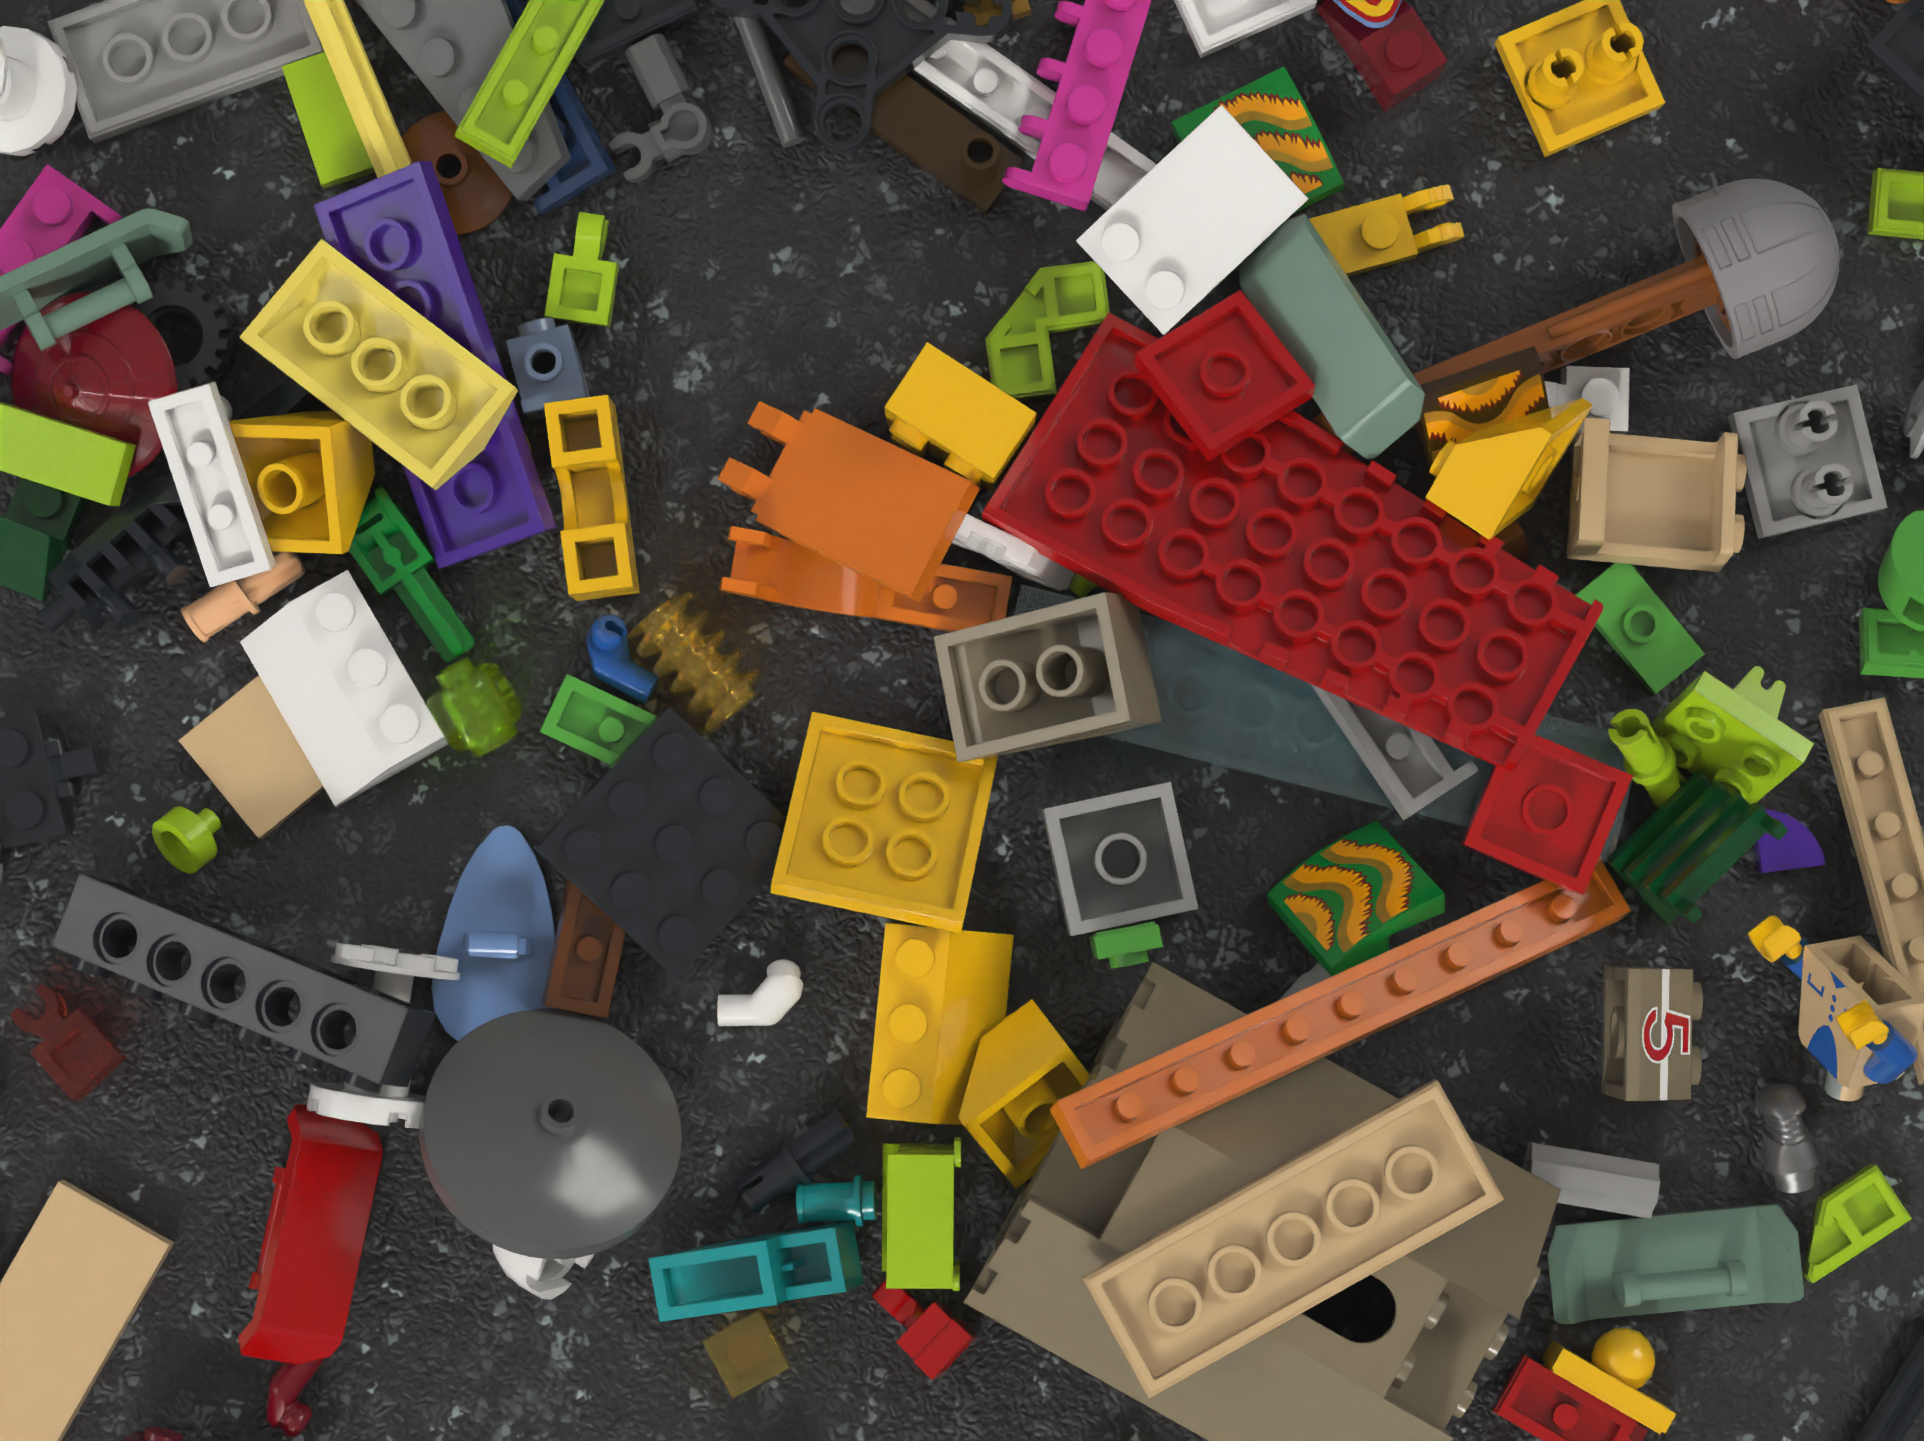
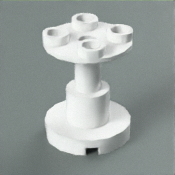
M0 27V153L16 156L35 153V151H32L33 149L39 148L44 143L51 145L63 135L75 111L78 89L75 75L73 72L68 71L67 64L63 59L66 55L59 45L40 33L25 28Z
M336 943L335 955H331L330 959L331 962L375 970L373 988L409 1003L414 976L460 980L461 974L457 972L459 959L430 954L414 955L399 953V949L366 944L359 946ZM355 1036L351 1037V1043L353 1042ZM411 1080L408 1087L383 1085L380 1094L362 1090L346 1082L344 1084L315 1082L310 1085L307 1110L316 1111V1114L384 1126H389L390 1122H398V1118L406 1119L405 1128L419 1129L425 1096L409 1093Z

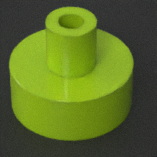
M177 806L153 824L152 835L162 855L174 867L182 872L193 874L216 856L217 846L212 834L221 828V822L218 816L208 808H204L198 814H195L187 808Z

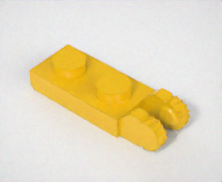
M1447 184L1421 190L1403 198L1400 193L1309 219L1347 277L1415 259L1419 252L1444 246L1465 237L1461 222L1443 223L1416 235L1412 234L1407 215L1424 210H1434L1445 206L1447 202L1453 200L1450 185Z

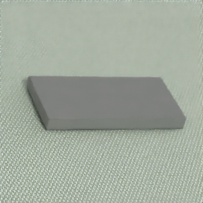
M106 0L47 21L54 42L59 45L66 55L63 59L67 64L68 71L73 72L78 88L76 103L88 137L94 144L284 76L281 66L325 52L303 0Z

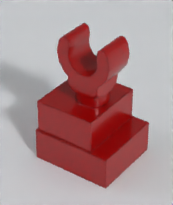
M886 1279L871 1294L888 1313L908 1329L896 1343L931 1380L939 1378L978 1337L961 1318H956L940 1301L933 1302L925 1310L907 1289H886Z

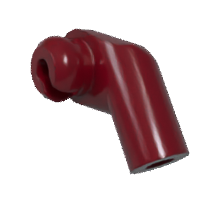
M326 1358L298 1365L282 1362L269 1382L266 1420L274 1430L279 1427L287 1436L297 1437L312 1418V1411L310 1407L298 1401L302 1389Z

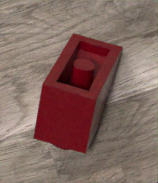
M1325 0L1317 5L1320 15L1384 112L1438 79L1448 61L1413 7L1404 0L1393 21L1382 28L1365 26L1348 15L1333 0Z

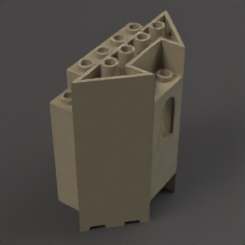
M1152 962L1122 1018L1117 1017L1087 1072L1090 1075L1082 1089L1247 1014ZM1323 1057L1083 1169L1080 1168L1059 1129L1029 1185L1025 1183L994 1239L995 1247L963 1303L1208 1441H1453V1436L1445 1429L1452 1415L1461 1418L1469 1408L1478 1384L1472 1381L1474 1374L1484 1357L1491 1361L1498 1354L1509 1332V1326L1503 1323L1507 1314L1520 1320L1525 1301L1539 1279L1541 1268L1537 1267V1263L1561 1190L1471 1140L1504 1200L1371 1274V1276L1382 1281L1389 1288L1395 1302L1393 1322L1382 1336L1368 1342H1355L1301 1313L1173 1386L1148 1398L1082 1276L1398 1100V1098Z

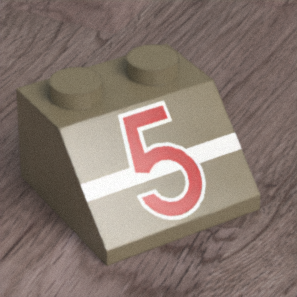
M1604 966L1602 1094L1624 1101L1691 1099V1085L1699 1084L1702 1071L1700 1048L1692 1046V1020H1700L1703 1008L1702 986L1700 982H1693V969Z

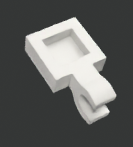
M1566 366L1561 369V384L1545 381L1549 408L1584 398L1593 404L1586 418L1610 420V433L1624 434L1628 432L1630 368Z

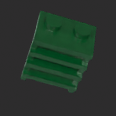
M1697 771L1619 846L1606 861L1656 919L1669 926L1681 915L1690 922L1695 923L1703 913L1693 903L1765 833L1780 840L1788 832V829L1782 822L1768 815L1757 803L1748 804L1739 793L1734 792L1730 794L1721 783L1715 781L1712 784L1704 774Z

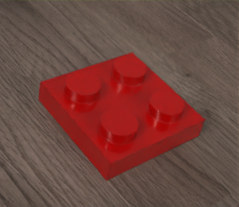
M1241 290L1136 352L1134 361L1136 368L1208 462L1313 398L1316 387Z
M1535 734L1514 771L1509 772L1493 765L1460 845L1573 893L1584 895L1633 775Z

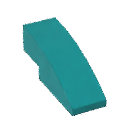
M853 1220L732 1240L648 1258L659 1322L773 1306L787 1300L847 1292L864 1284Z

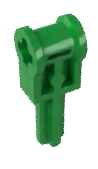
M381 484L374 489L375 496L364 505L349 552L380 595L386 596L395 590L442 660L447 663L454 661L467 653L475 645V639L426 569V567L436 561L433 553L390 491Z

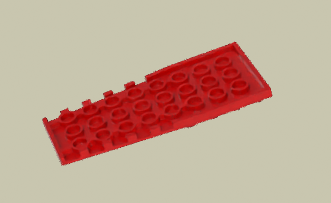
M1108 312L982 512V521L1019 538L1034 547L1039 554L1112 593L1121 594L1126 601L1155 616L1509 772L1514 771L1604 609V605L1596 599L1590 605L1558 585V575L1542 565H1539L1534 570L1502 550L1505 543L1495 536L1489 540L1483 535H1478L1449 517L1448 512L1427 498L1424 501L1396 484L1397 475L1372 460L1368 466L1342 450L1343 441L1293 410L1208 462L1134 365L1136 352L1159 338Z

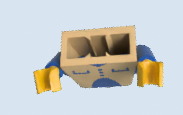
M1775 915L1767 917L1749 931L1748 936L1751 942L1765 959L1773 963L1781 957V961L1800 978L1801 998L1798 1034L1801 1043L1827 1069L1824 1089L1828 1095L1841 1101L1858 1100L1863 1096L1864 1086L1877 1083L1887 1084L1897 1080L1916 1062L1918 1053L1914 1045L1924 1021V996L1861 935L1809 944L1800 937L1794 928L1783 925L1781 920Z

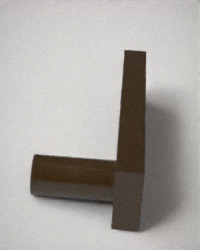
M855 44L845 45L836 52L833 59V68L841 76L847 78L856 77L867 68L869 55L861 46ZM789 54L783 62L784 68L817 92L816 86ZM908 75L904 76L876 100L872 133L985 215L989 213L1008 187L1002 182L1005 169L1007 167L1021 169L1024 165L1022 158ZM839 107V109L861 124V116L858 112L849 107Z

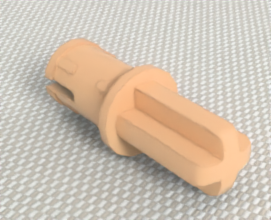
M272 551L276 567L266 572L218 585L190 605H185L181 608L185 621L194 634L205 643L211 636L249 611L253 615L260 612L259 604L304 575L305 568L296 552Z

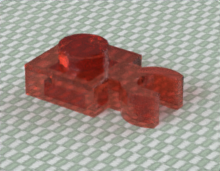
M40 985L36 991L46 1002L45 1014L40 1019L33 1020L26 1011L15 1008L11 1012L12 1019L20 1029L41 1036L44 1039L30 1053L70 1099L80 1102L127 1057L86 1011L77 1008L66 1018L67 1005L63 996L49 987Z

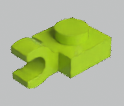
M579 212L573 256L554 253L544 315L546 318L610 328L619 265L615 262L601 260L606 245L609 221L605 220L604 215Z

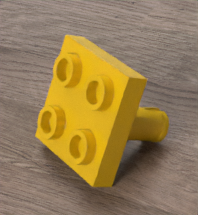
M1584 0L1501 35L1495 41V46L1545 157L1660 109L1665 103L1642 51L1644 43L1642 33L1637 26L1629 22L1620 0Z

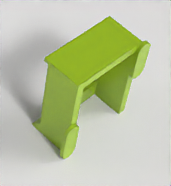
M954 1137V1144L883 1143L882 1271L886 1272V1289H953V1291H960V1260H953L954 1167H961V1137Z

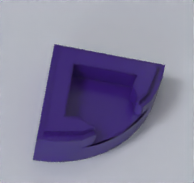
M1765 810L1768 815L1782 822L1788 829V832L1780 840L1765 833L1753 845L1757 873L1826 865L1822 849L1807 827L1787 814Z

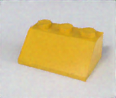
M885 923L867 1118L927 1124L963 1125L958 1117L980 1039L1006 1017L1014 935L962 930L961 933L928 926Z

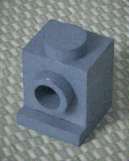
M541 318L526 322L517 327L519 337L507 340L506 344L518 385L523 412L531 421L546 418L544 403L590 397L574 334L568 324L556 327L554 318ZM551 353L556 358L554 369L546 374L537 373L534 370L535 358L539 354Z

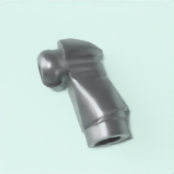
M1770 1084L1765 1086L1757 1096L1756 1108L1764 1115L1765 1128H1762L1761 1132L1768 1172L1775 1177V1185L1779 1191L1786 1193L1807 1191L1815 1185V1167L1819 1165L1809 1130L1801 1118V1113L1806 1109L1805 1100L1793 1085Z

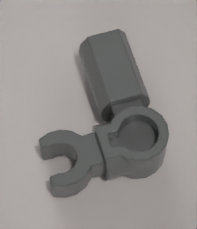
M663 34L652 35L632 45L625 51V55L653 111H663L664 113L661 118L648 124L649 131L643 134L623 132L615 136L609 143L611 150L615 154L624 152L631 147L640 150L641 160L639 164L623 173L626 180L630 183L642 182L649 178L654 172L657 162L664 158L669 163L684 154L694 155L702 152L708 147L712 139L713 128L711 121L699 107L688 103L686 98H688L692 90Z

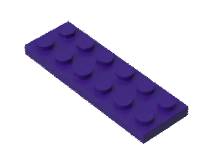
M418 161L314 205L325 240L330 246L506 379L432 161ZM513 400L485 449L436 491L404 467L438 569L455 565L557 528Z

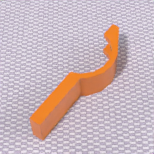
M735 526L729 527L727 540L735 541L736 546L730 578L721 577L720 591L809 610L875 618L949 632L1006 618L1012 576L940 564L919 603L792 540L773 536L763 531Z

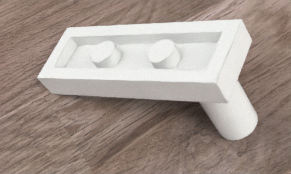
M214 381L149 401L148 405L209 586L214 587L272 570L276 567V563L229 421L232 419V408L228 400L219 394L216 382Z

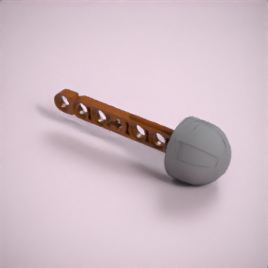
M1742 179L1716 186L1689 199L1677 202L1672 206L1674 226L1685 263L1414 373L1413 376L1419 385L1532 346H1535L1542 371L1545 374L1702 309L1705 310L1717 337L1727 353L1733 359L1740 358L1795 335L1814 321L1824 309L1834 291L1839 273V245L1834 228L1826 213L1814 199L1784 183L1767 179ZM1323 412L1311 421L1340 439ZM1344 442L1342 450L1348 454L1355 451Z

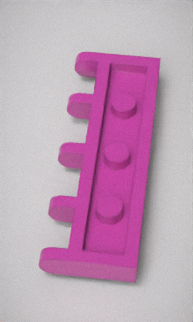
M1085 0L1083 6L1069 1L1058 2L1054 14L1055 18L1077 28L1066 63L1052 58H1041L1036 73L1044 79L1059 83L1048 120L1033 115L1022 116L1018 130L1026 136L1041 140L1032 171L1017 167H1007L1002 179L1005 185L1086 212L1151 0Z
M47 164L0 228V276L80 239L96 216L108 225L121 220L122 216ZM20 322L0 331V350ZM0 355V371L9 376L13 364Z

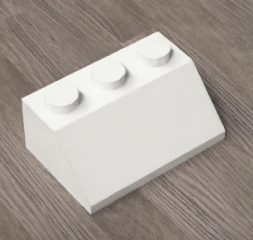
M348 570L290 601L240 641L336 808L448 745L443 733Z

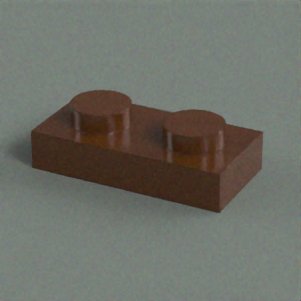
M567 880L541 1004L547 1007L608 1018L625 932L569 880Z

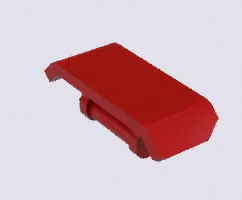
M296 1104L286 1118L292 1138L286 1168L275 1167L272 1183L276 1184L257 1270L252 1272L248 1287L259 1290L253 1319L238 1336L240 1352L244 1356L297 1365L330 1357L342 1342L383 1153L379 1134L364 1123L316 1114V1111H308L307 1105Z

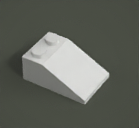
M1221 105L1127 191L1076 241L1164 335L1309 198Z

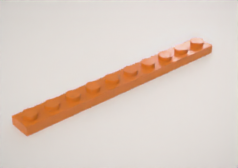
M1599 857L1584 895H1578L1544 880L1055 1102L1050 1111L1080 1168H1086L1624 918L1631 910Z

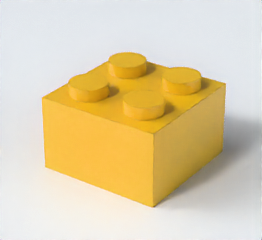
M928 342L884 407L886 422L890 427L889 431L892 433L890 439L894 443L921 458L928 451L945 462L943 466L947 470L972 481L978 487L982 486L991 493L994 492L1034 431L1037 414Z

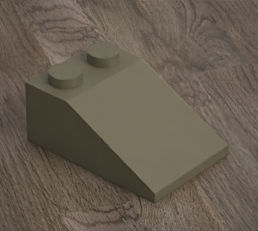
M1104 592L934 637L957 762H967L1088 739L1162 722L1140 609L1138 606L1126 601L1121 594Z

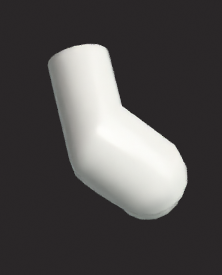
M776 960L767 967V978L753 994L718 995V1026H769L779 1022L801 997L804 984L800 979L801 971L798 965L790 960Z

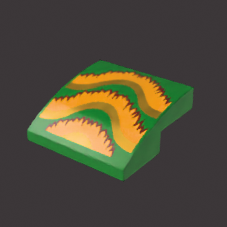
M1285 67L1277 69L1171 122L1173 135L1178 144H1180L1222 105L1309 198L1294 213L1344 189L1343 180L1321 133Z
M1378 821L1363 826L1321 849L1292 870L1267 893L1268 904L1331 977L1389 951V935L1445 913V893Z

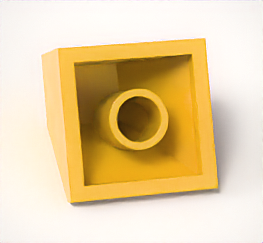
M1580 398L1479 429L1457 444L1450 440L1439 452L1430 468V473L1437 478L1425 498L1490 540L1533 507L1593 404L1584 398Z
M306 411L229 421L271 551L344 554L348 552L375 476L372 441L334 411Z
M1033 999L1014 1013L1006 1016L996 1027L981 1037L958 1117L968 1132L1016 1189L1034 1176L1060 1129L1050 1108L1056 1101L1082 1090L1090 1075Z

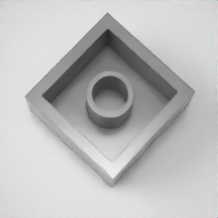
M1171 782L1042 810L1069 936L1198 909Z

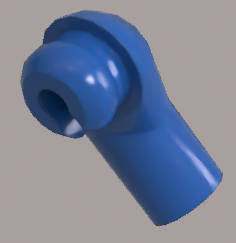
M613 614L599 616L589 627L586 637L595 677L646 704L653 694L660 676L632 662L627 639V627L621 618Z

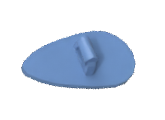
M499 826L494 829L474 852L460 877L438 944L436 955L459 959L457 972L461 973L460 980L433 978L431 986L434 1011L446 1033L457 1041L461 1040L478 1026L506 1014L526 1010L556 1009L541 1004L556 936L548 887L535 852L523 834L512 826Z

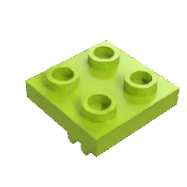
M1755 666L1731 689L1704 671L1651 721L1650 725L1657 736L1665 738L1673 747L1676 754L1677 767L1685 768L1692 774L1697 771L1701 772L1710 783L1713 784L1715 781L1721 783L1730 794L1737 792L1743 796L1748 804L1752 805L1754 802L1757 803L1801 766L1814 743L1777 719L1786 689L1783 681H1775L1768 690L1764 689L1761 686L1764 670L1759 666Z

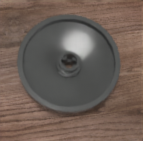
M537 1009L510 1013L492 1019L466 1034L450 1049L437 1067L426 1092L420 1117L419 1140L422 1160L434 1190L449 1211L469 1230L491 1244L516 1254L542 1259H570L596 1254L619 1244L637 1232L652 1217L664 1199L677 1171L681 1154L682 1131L678 1106L665 1076L650 1056L632 1039L608 1024L589 1016L561 1010Z

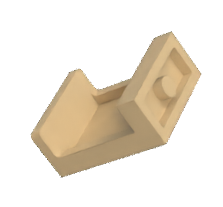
M1585 418L1572 440L1567 558L1719 572L1731 558L1733 552H1740L1744 539V516L1735 514L1736 492L1743 490L1747 471L1746 455L1737 453L1738 434L1724 432L1717 442L1610 433V420Z

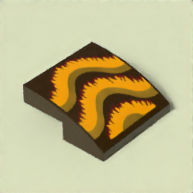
M1535 346L1420 385L1425 392L1420 420L1415 426L1423 442L1424 473L1429 487L1431 488L1437 478L1430 473V468L1439 452L1450 440L1457 444L1479 429L1549 408L1542 366Z

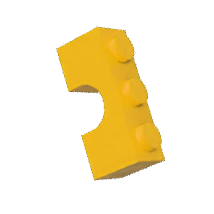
M608 395L544 403L551 463L557 475L562 501L564 530L560 531L568 595L576 601L640 593L615 404Z

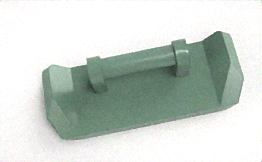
M142 209L0 276V331L24 320L36 344L42 351L55 345V339L135 301L137 304L153 298L152 292L138 265L157 256L188 249L193 244L188 220L156 209ZM119 274L123 277L49 314L42 316L39 311L59 297L75 292H83Z
M1306 214L1286 220L1241 262L1239 267L1240 286L1250 303L1316 386L1313 399L1336 434L1364 458L1373 459L1420 420L1425 392Z
M1778 1204L1652 1215L1651 1219L1635 1216L1566 1223L1555 1227L1548 1252L1553 1312L1555 1321L1558 1324H1575L1593 1319L1759 1303H1792L1800 1301L1804 1297L1798 1231Z

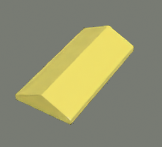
M323 239L317 243L240 336L251 348L435 491L485 449L518 392L515 386Z

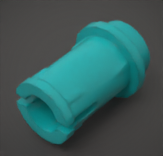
M856 1175L854 1182L808 1185L804 1182L798 1183L796 1191L798 1222L806 1224L807 1222L855 1220L856 1226L862 1227L865 1225V1220H876L878 1212L876 1182L864 1181L862 1175Z

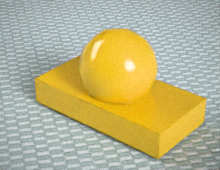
M1614 1328L1604 1333L1594 1345L1591 1355L1592 1363L1557 1342L1551 1341L1541 1359L1544 1361V1366L1659 1434L1661 1432L1666 1434L1676 1413L1637 1389L1642 1387L1652 1377L1655 1367L1654 1350L1644 1335L1630 1328Z

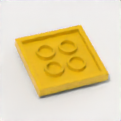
M812 712L774 869L770 893L961 933L998 756L957 762L954 741Z

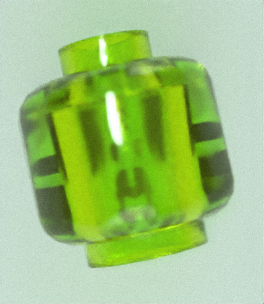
M466 657L435 675L440 686L428 698L427 707L452 749L457 751L471 750L473 755L478 757L501 746L518 734L519 730L515 724L522 715L523 707L502 669L497 664L482 663L473 666L469 657Z

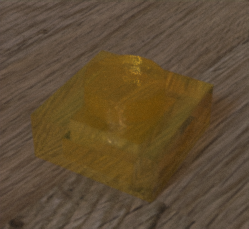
M761 1308L709 1335L702 1341L733 1399L785 1371L791 1365Z

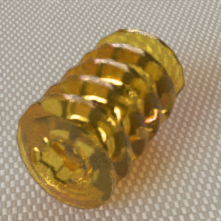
M686 591L668 599L657 607L631 631L627 639L644 634L636 650L642 658L661 653L653 669L659 678L677 671L679 672L672 683L670 691L676 697L695 691L687 710L693 716L712 710L704 726L706 732L711 735L727 724L757 697L760 691L755 693L752 687L760 671L757 667L739 674L735 671L743 651L738 648L721 655L718 649L727 633L723 629L708 635H704L701 632L710 614L704 610L687 616L684 611L693 595L690 591Z

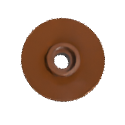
M441 111L417 121L404 133L402 140L412 164L418 161H432L457 236H463L478 232L497 220L509 205L513 194L476 148L454 137L458 126L446 111ZM448 158H456L461 161V171L459 174L449 179L440 176L439 168L441 163Z

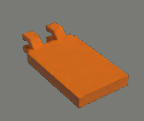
M759 401L747 424L761 431L760 433L764 437L785 446L771 474L768 477L756 469L729 457L717 480L731 487L730 489L754 501L755 504L751 512L758 515L755 521L765 528L920 603L980 488L962 476L816 408L812 413L804 410L798 421L783 411Z

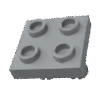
M1857 384L1744 410L1728 416L1731 432L1738 434L1737 453L1745 454L1747 459L1745 488L1758 539L1888 508Z

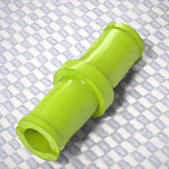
M1626 709L1612 718L1610 724L1615 729L1608 728V734L1624 756L1623 765L1626 772L1633 775L1632 780L1644 786L1651 802L1659 809L1687 779L1676 766V754L1673 747L1665 738L1657 736L1646 714L1641 710Z

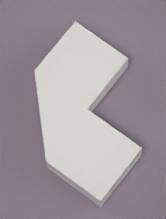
M966 514L952 541V544L987 556L1025 579L1059 591L1068 589L1075 574L1071 570L1039 554L1034 547L1019 538Z

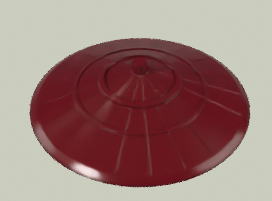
M75 292L51 301L39 311L44 316L93 292ZM129 304L55 339V345L42 351L39 349L26 325L18 340L12 360L11 392L14 406L135 444L136 448L128 477L150 464L160 453L163 446L148 402L178 392L177 375L173 359L163 337L152 322L137 308Z

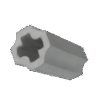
M1535 1142L1528 1143L1523 1157L1522 1168L1559 1188L1561 1191L1557 1203L1650 1219L1657 1204L1660 1188V1164Z

